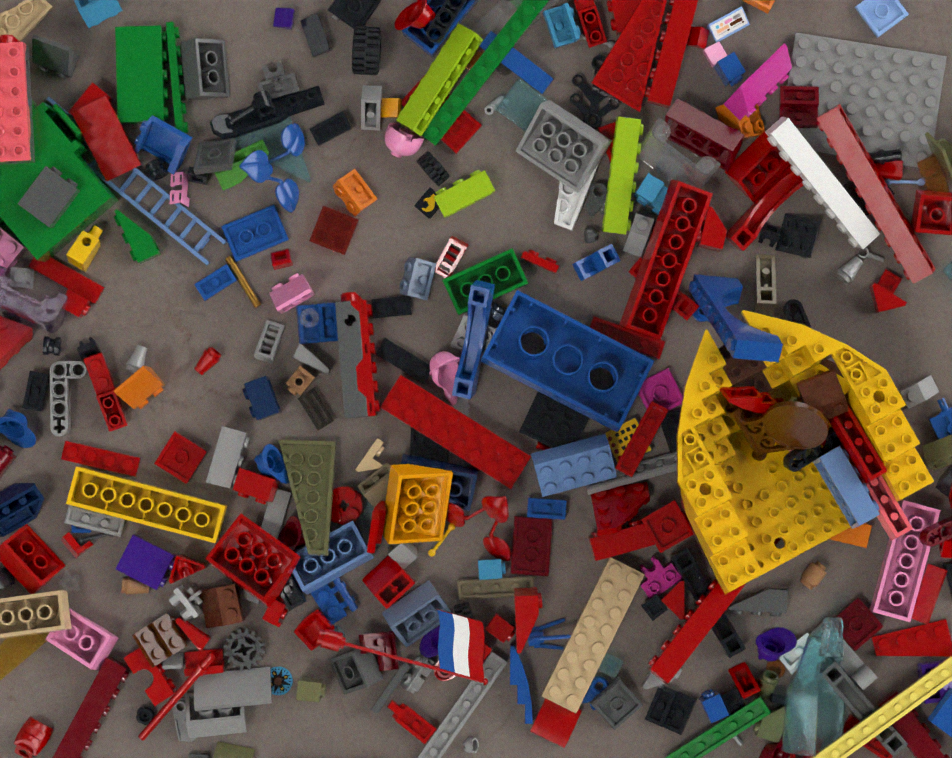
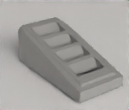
M266 320L254 353L255 359L273 364L285 325ZM268 328L278 330V334L268 331ZM266 335H267V336H270V337H273V338H276L275 341H274V340H271V339H268V338H265ZM263 343L272 345L273 347L270 348L263 346ZM261 350L270 353V355L261 353Z
M299 344L293 356L295 359L326 374L330 373L329 368L306 347Z

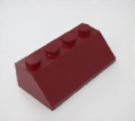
M679 99L675 101L667 112L662 132L663 137L727 172L731 168L744 138V134L739 130L725 125L721 120H716L704 111L698 110L689 103Z

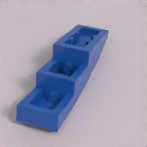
M490 31L480 44V47L486 50L497 35ZM514 48L511 49L501 62L541 94L545 92L554 80Z
M510 645V685H517V704H525V724H533L528 680L515 646Z

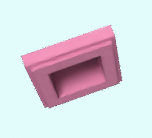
M720 42L703 50L712 68L717 61L727 56Z

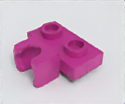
M655 556L651 557L653 562L652 568L647 569L642 564L639 566L647 578L640 583V586L649 598L655 594L657 596L682 579L671 562L662 567Z

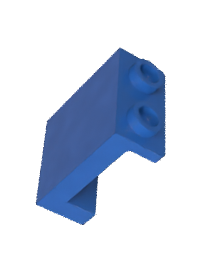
M152 115L148 121L144 120L139 130L142 132L134 142L136 145L135 152L138 154L143 149L158 158H162L170 164L167 171L174 175L182 166L193 137Z

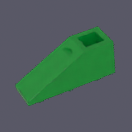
M117 209L114 210L116 213L114 216L115 222L118 227L122 226L124 231L122 237L125 243H129L132 250L129 252L133 261L137 260L139 264H142L161 255L154 237Z

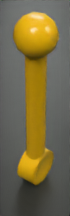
M450 523L448 525V529L443 535V540L438 541L434 548L428 551L429 556H435L438 547L448 534L455 529L456 526Z

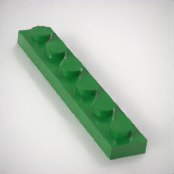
M166 22L175 128L184 133H189L188 122H184V114H187L186 103L182 101V95H185V86L181 84L180 76H183V66L179 65V57H182L181 46H177V38H180V31L174 22Z
M759 696L664 758H702L771 714V711L761 696Z

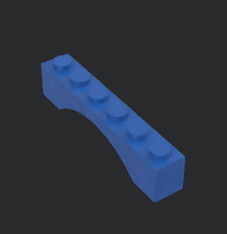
M476 280L470 287L467 328L459 366L455 375L453 396L471 399L476 394L481 367L480 360L483 356L495 284Z

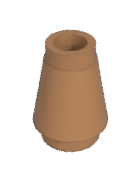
M130 576L128 578L123 577L121 593L131 595L149 592V586Z

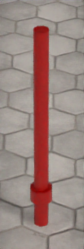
M209 653L201 663L195 666L194 672L138 735L141 740L144 741L194 682L206 673L207 667L215 659L212 653Z

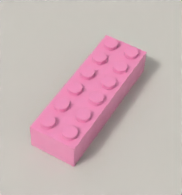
M900 500L898 504L913 529L896 539L890 540L889 538L870 611L911 622L931 548L920 542V533L923 529L938 522L941 510Z

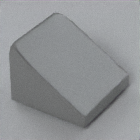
M177 652L164 660L162 669H181L184 666L183 652Z

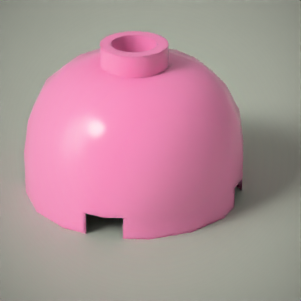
M389 123L385 133V144L391 150V154L398 158L414 155L420 149L424 138L407 128H399L400 124Z

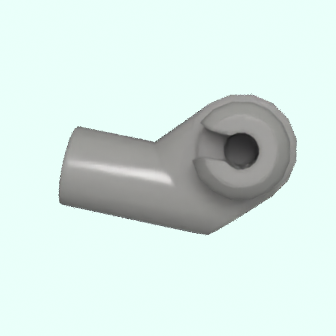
M498 96L485 107V113L491 115L499 106L505 109L509 104V100L505 96Z

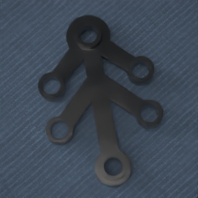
M597 55L592 60L591 65L594 69V76L600 68L595 63L597 61L603 63L605 57L602 55ZM579 74L572 78V84L578 87L589 100L590 111L582 103L581 96L577 93L571 95L570 103L576 106L583 114V122L596 130L602 123V117L619 107V101L616 98H611L605 107L597 111L598 103L610 94L604 90L600 92V88L594 84L591 91L585 84L583 77ZM576 77H579L581 79L580 84H576L574 82V79ZM577 96L579 102L574 103L572 97ZM615 101L617 106L611 107L610 102ZM589 118H595L596 122L594 124H590L588 121Z

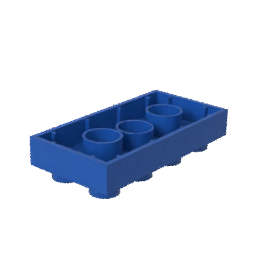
M517 290L480 362L618 432L654 360ZM530 332L539 334L544 340V351L538 354L527 353L522 348L521 337ZM597 368L608 370L613 377V386L606 390L595 388L590 381V372Z

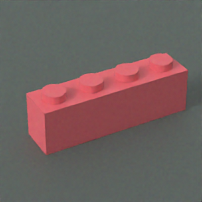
M858 476L861 483H865L862 476ZM882 476L866 484L870 492L868 495L879 506L880 510L878 512L880 515L877 518L890 540L896 539L913 529Z

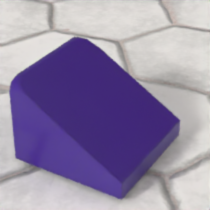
M276 8L273 27L292 30L295 10L292 8Z

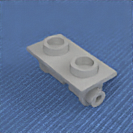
M421 654L414 660L432 666L435 663L432 659ZM413 664L410 671L404 675L400 685L406 691L414 694L419 691L425 681L420 678L421 674L428 677L432 669Z

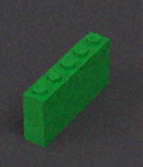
M161 25L115 27L117 117L122 125L142 124L144 120L148 121L152 115L166 122V118H169V107H166L165 99H169L168 88H165V80H168V69H165L164 61H168L167 50H164V42H167V31H164Z

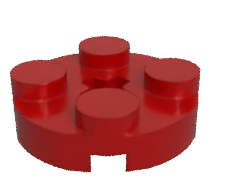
M350 486L335 488L333 490L331 521L340 525H345L351 521L356 522L364 511L362 495ZM343 500H345V503H349L346 511L340 505Z

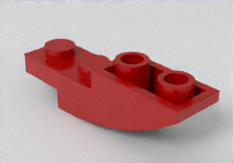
M572 0L588 47L591 48L606 43V36L594 0Z
M99 352L85 357L83 360L109 432L128 426L120 398L114 392L116 386L103 353Z

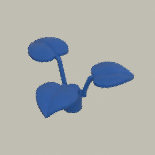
M296 123L287 125L281 133V142L283 147L287 149L286 152L268 160L265 152L257 150L250 153L239 166L257 183H262L265 180L278 182L280 185L275 189L276 198L281 206L290 213L295 210L298 203V186L292 179H285L283 182L281 179L270 177L273 172V167L270 163L288 155L290 152L295 157L303 152L305 138L301 128Z

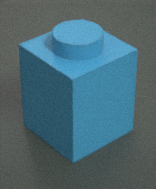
M501 558L478 560L479 580L501 579L502 574H506L505 562H501Z

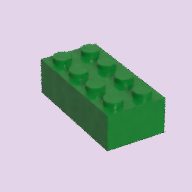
M513 248L442 280L458 316L468 312L470 287L476 280L495 284L492 301L528 285V281Z

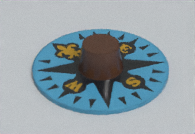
M284 667L271 668L272 694L283 695L287 693L293 683L291 673Z

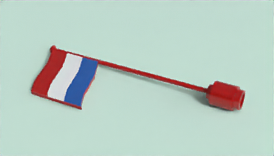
M437 609L440 622L438 640L440 667L345 642L346 638L343 637V633L334 630L320 629L316 644L321 645L320 647L338 652L339 648L343 649L344 646L480 682L483 685L488 684L487 678L484 679L483 669L484 626L482 621Z

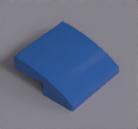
M335 303L296 306L299 344L338 341Z

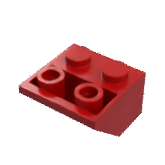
M708 206L696 240L698 242L697 247L720 252L724 246L727 230L713 207Z
M389 555L362 579L364 584L386 609L416 583L406 570Z

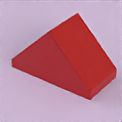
M872 283L870 285L876 313L906 306V301L878 284Z
M679 580L660 600L680 620H684V581Z
M746 662L728 670L743 699L761 691Z

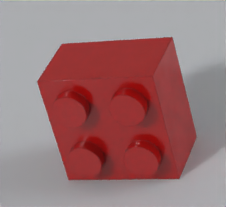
M916 189L911 220L912 229L919 233L952 235V192Z

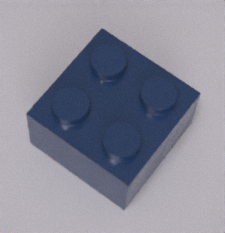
M268 376L244 384L245 388L242 390L245 399L251 402L252 406L249 407L252 418L263 420L282 413Z

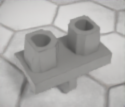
M180 585L168 599L174 607L181 602L186 608L180 612V615L185 621L192 617L195 618L203 612L199 606L203 602L199 598V595L202 593L201 590L195 592L192 587L186 590L183 585Z

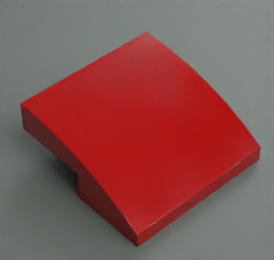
M380 501L373 509L367 553H375L376 544H381L386 515L385 501Z
M545 698L530 732L565 748L582 710L578 709L577 713H574Z

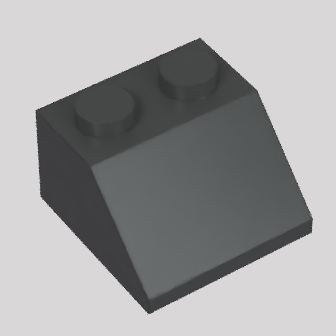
M354 648L329 659L344 695L369 687L384 679L373 653L361 654L359 649Z

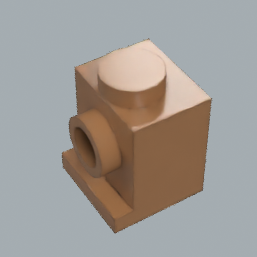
M299 366L286 382L289 386L287 390L295 396L297 394L302 396L316 377L302 366ZM301 378L303 381L300 386L296 384V379Z

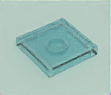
M517 79L496 111L526 132L540 104L548 100L523 81Z

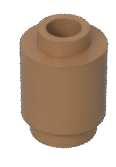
M819 561L816 563L811 562L802 573V578L799 581L810 590L814 587L816 588L827 574L825 572L826 567Z

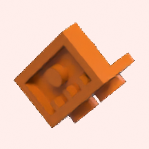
M356 169L338 179L333 185L335 194L342 199L347 210L355 217L378 200Z

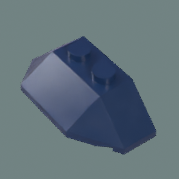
M14 483L0 491V537L8 535L37 518L45 498L35 483Z

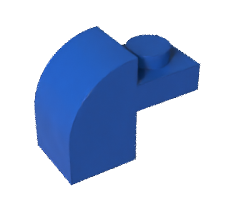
M610 244L572 265L579 279L583 281L621 260L613 245Z

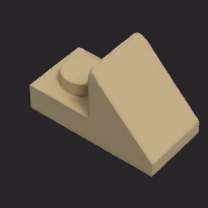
M376 439L355 469L356 471L379 469L383 466L374 459L375 455L379 457L385 449L382 446L384 444L382 440Z

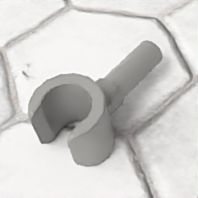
M866 247L862 250H866L867 255L861 256L858 254L861 259L868 257L880 262H884L885 259L869 252V249Z

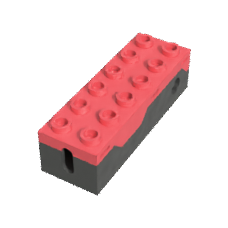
M0 35V165L35 163L29 46L24 42H20L13 35Z

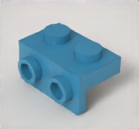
M568 2L543 12L555 49L575 43L580 39V28L578 25H575L573 19L575 16L572 7H569Z

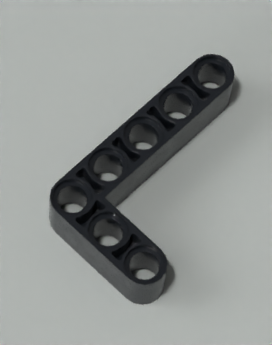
M451 0L444 2L427 28L426 38L430 44L438 45L443 41L469 0H461V4L458 7L452 6ZM447 14L451 17V20L448 23H443L440 21V17ZM436 30L440 33V37L432 39L429 36L430 33Z

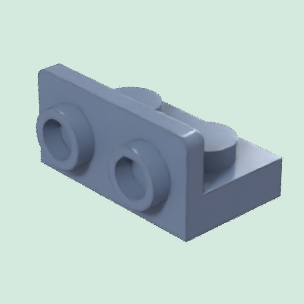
M409 257L405 262L404 277L399 285L400 294L427 301L436 263Z

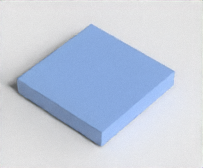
M864 0L855 6L857 12L877 38L909 15L899 0Z

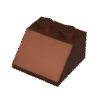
M834 369L796 383L802 403L818 409L826 419L849 411L845 395Z
M236 583L201 590L200 599L203 601L201 604L206 628L244 621Z

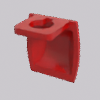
M317 609L297 626L294 633L312 651L320 646L316 644L320 629L334 630L335 627Z
M30 717L16 736L14 741L16 745L15 753L23 758L37 756L49 741L53 729Z

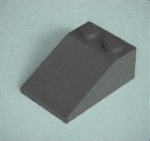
M33 34L32 62L37 65L36 68L47 72L48 69L54 71L55 76L63 79L66 76L72 78L79 56L70 47Z

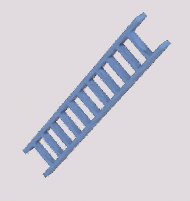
M48 97V98L46 99V100H48L52 105L57 104L58 106H60V105H59L56 101H54L51 97ZM60 106L61 109L68 115V117H69V118L74 122V124L78 127V125H77V123H76V121H75L73 115H71L67 110H65L62 106ZM86 140L83 142L85 147L88 146ZM95 159L91 164L84 160L99 178L206 265H209L210 262L199 254L198 251L206 246L210 241V236L213 235L224 245L227 243L225 239L180 203L175 204L178 208L165 224L155 218V213L167 199L170 200V195L138 168L132 169L133 173L119 188L110 180L106 181L103 174L95 169L97 165ZM139 175L148 184L138 197L133 200L124 191ZM154 187L163 196L152 210L148 212L139 203L150 189ZM183 211L193 220L180 236H177L169 229V226ZM198 223L207 230V233L193 249L183 239Z

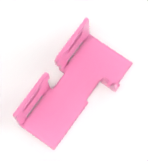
M184 172L171 174L170 186L182 185V190L170 191L169 204L182 203L189 207L190 198L187 197L188 175Z

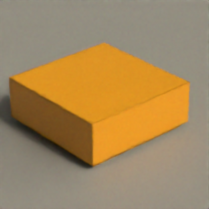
M382 98L381 118H398L402 99Z

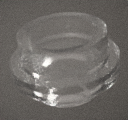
M308 308L301 312L300 322L303 326L311 328L317 325L319 315L314 309ZM307 315H311L312 320L310 322L306 320Z

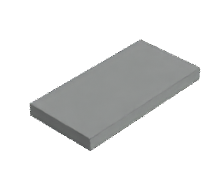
M270 667L207 674L200 676L194 682L195 711L272 703Z

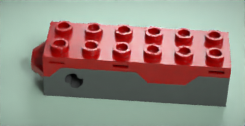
M356 292L342 293L340 295L341 302H335L344 418L377 416V412H380V402L375 398V393H379L378 381H374V374H377L376 362L372 361V355H375V343L371 342L374 328L373 324L369 323V316H372V305L368 304L367 300H363ZM350 317L356 318V322L352 324L353 326H348L346 323L350 320Z

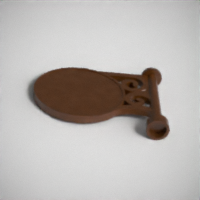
M784 401L776 403L769 407L763 415L755 418H743L741 416L742 408L732 403L725 407L726 414L729 418L735 419L753 450V459L757 461L764 460L767 453L817 447L825 441L828 435L829 425L825 416L818 409L802 402Z

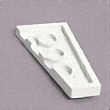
M600 162L578 193L560 181L554 219L555 225L573 231Z

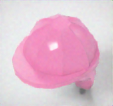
M442 351L436 353L431 358L429 374L432 376L433 382L443 388L445 398L454 406L457 403L458 397L453 396L452 391L460 358L455 357L450 352Z

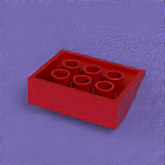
M240 513L205 559L211 566L269 608L283 590L301 557Z

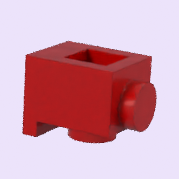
M278 596L272 605L267 608L262 618L277 627L281 626L282 622L279 620H284L288 612L282 597Z

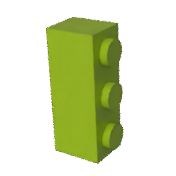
M479 169L471 173L469 179L464 181L462 178L452 183L453 187L448 190L444 187L435 192L434 200L445 219L495 193V189L486 171L481 172Z

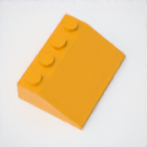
M413 464L390 466L385 501L386 515L383 528V537L388 544L443 540L453 476L452 471Z

